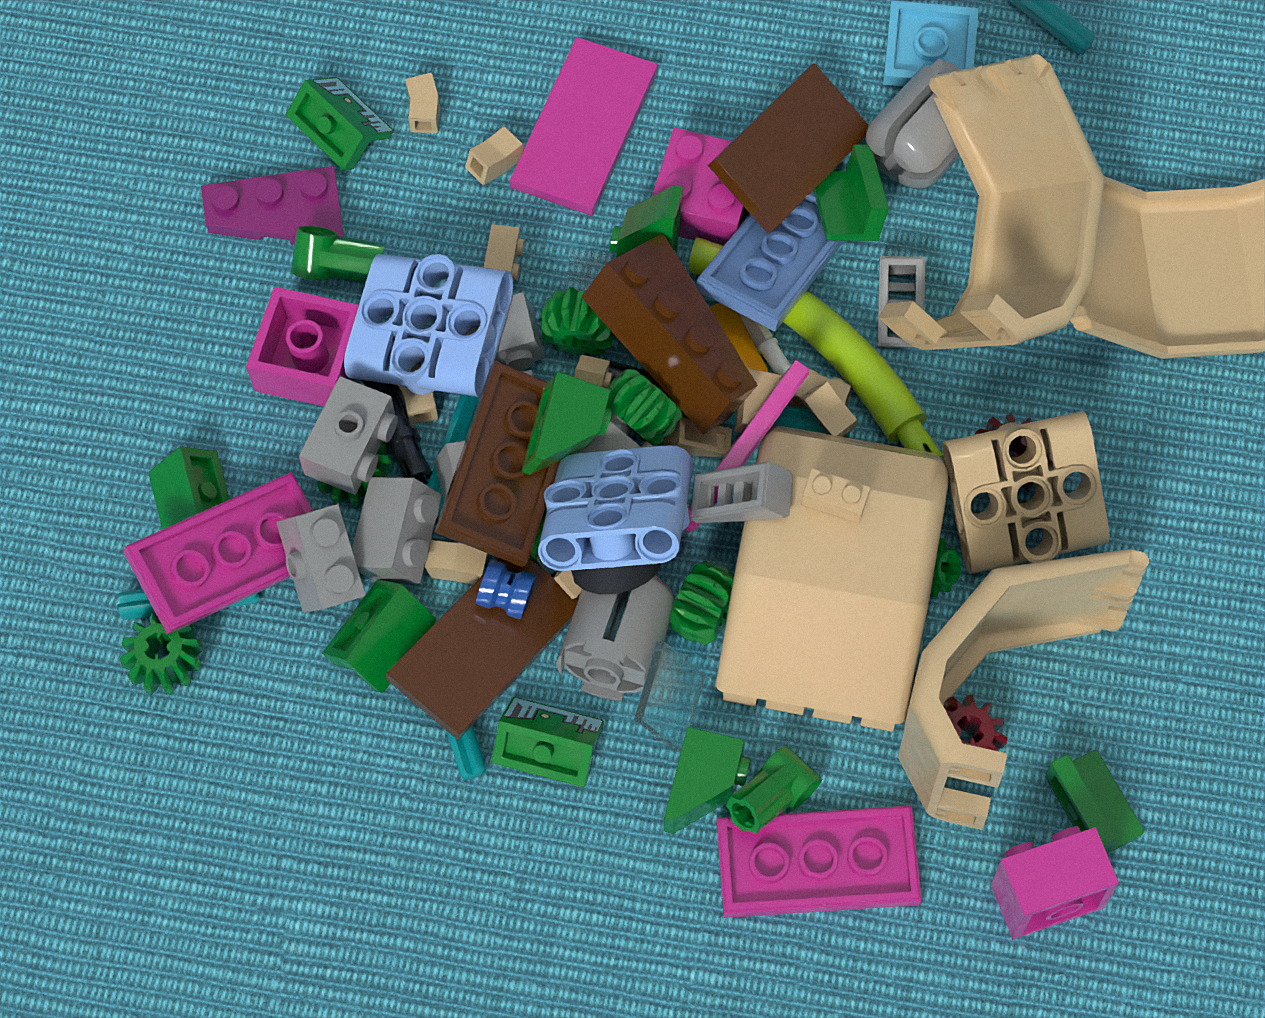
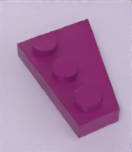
M334 166L201 185L205 223L208 233L255 240L270 237L290 240V244L295 245L297 227L318 226L337 232V236L344 237Z

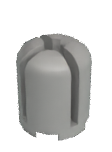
M937 59L933 65L925 66L924 64L868 125L866 142L873 151L876 165L894 181H899L903 186L918 190L934 185L960 157L933 99L935 93L929 86L932 76L961 70L952 63Z
M657 575L644 585L631 590L616 637L615 633L628 591L618 594H595L582 589L556 661L560 674H562L565 667L573 676L583 681L582 691L603 699L622 701L624 693H637L642 690V698L645 697L669 628L670 613L674 602L670 586Z

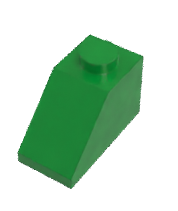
M674 185L628 208L622 227L614 226L609 251L616 253L617 258L663 233L677 254L683 187Z
M557 371L543 388L521 472L531 475L564 459L568 455L586 448L598 434L603 436L612 415V409L606 407L610 390Z
M687 726L664 816V832L674 834L721 807L734 794L736 785L744 786L746 784L751 758L743 756L745 740Z

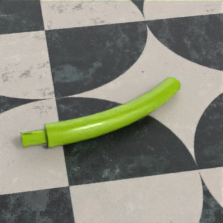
M696 237L691 251L688 271L700 276L723 248V245ZM807 290L784 319L783 323L816 349L842 378L851 385L852 390L865 405L889 442L900 441L904 448L939 455L944 460L943 452L940 451L923 426L927 419V414L892 367L851 324Z

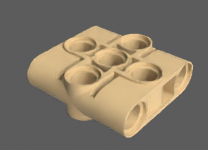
M1084 411L1026 424H1019L1017 422L1006 423L994 431L943 442V455L948 471V482L963 560L969 574L1027 561L1033 563L1050 561L1059 554L1109 543V526L1094 440L1088 417ZM1018 436H1025L1027 439L1025 452L1021 456L1010 458L1009 445L1011 441ZM1079 472L1081 475L1079 487L1071 493H1065L1063 490L1065 478L1070 473ZM1027 482H1034L1035 494L1033 498L1026 503H1018L1017 492L1019 488ZM988 492L990 496L988 507L983 512L972 513L971 502L973 498L979 493ZM1042 528L1043 539L1037 547L1027 549L1025 546L1027 534L1033 529Z

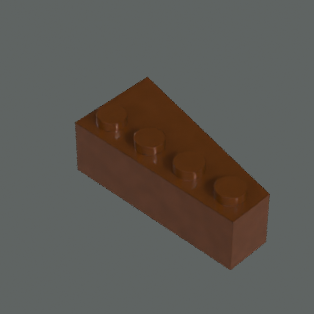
M663 233L607 262L582 295L584 301L702 434L707 433L731 418L758 386Z

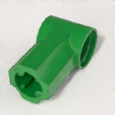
M299 226L296 231L291 273L295 276L311 280H329L331 277L366 282L372 261L377 254L384 253L385 244L337 236V232L323 227Z
M784 745L765 762L757 776L730 797L726 806L730 811L731 821L741 831H751L757 834L788 807L794 810L802 805L814 793L823 779L788 745Z

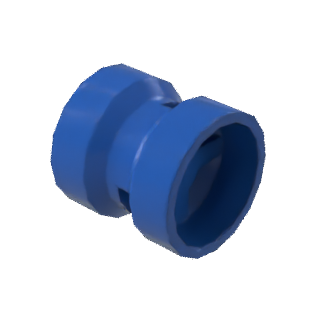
M490 560L475 604L488 609L495 606L503 608L508 616L521 620L527 608L537 575L523 570L516 574L508 571L505 564Z

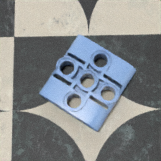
M377 254L372 261L345 352L344 368L347 377L405 386L411 393L417 395L441 391L480 397L490 366L495 361L512 299L513 277L511 272L454 264L447 256L441 254H432L424 259ZM448 278L443 285L435 287L440 280ZM393 314L388 321L380 323L385 316ZM436 320L431 327L422 329L427 322ZM479 326L475 333L465 335L470 328ZM424 362L418 370L410 372L415 364Z
M667 445L576 453L566 456L558 466L554 483L546 488L544 492L547 514L538 547V555L541 561L551 569L570 571L657 564L673 559L679 551L682 531L690 523L687 500L693 471L691 455L683 448Z

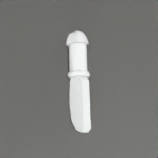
M738 313L754 344L757 346L758 353L763 355L775 374L783 375L792 364L789 363L779 348L778 340L772 337L767 327Z

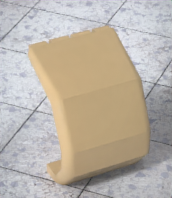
M1039 54L932 76L929 86L935 93L933 99L979 195L968 286L951 315L934 320L914 301L887 303L878 319L904 341L922 350L1015 345L1065 328L1092 282L1105 177L1051 63L1047 62Z
M1105 177L1093 278L1070 319L1074 328L1160 359L1265 352V179L1237 187L1144 192Z
M784 426L772 427L761 440L755 464L770 461L792 473L789 516L785 518L744 521L719 660L716 687L719 691L724 692L722 701L756 707L757 699L766 700L765 709L803 715L804 707L814 709L812 716L814 718L851 724L852 716L861 718L860 726L893 732L895 724H901L906 719L929 605L948 486V471L945 462L939 455L929 452ZM812 468L870 486L869 496L860 523L801 505L802 495ZM751 484L750 501H751V498H752V488H753V484Z
M1125 549L992 569L922 651L909 702L898 759L928 815L945 822L982 830L988 815L991 798L945 788L947 777L998 788L1007 759V753L963 744L944 708L946 699L955 694L988 653L1100 633L1101 629L1107 631L1119 630L1140 585L1142 575H1144L1149 564V558L1144 552Z

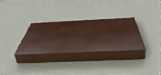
M813 63L707 166L763 229L770 233L852 151L853 145H858L866 137L868 123L817 65Z
M494 361L490 366L435 533L520 567H524L528 563L546 507L544 492L546 488L553 484L560 461L555 462L531 475L521 472L542 391L548 382L497 361Z
M500 558L497 560V562L505 564L508 571L517 574L523 570L537 575L527 608L521 620L508 616L503 608L495 606L488 609L475 604L484 577L483 574L386 673V680L457 740L475 724L571 622L579 598L571 599L554 578L530 558L524 567Z

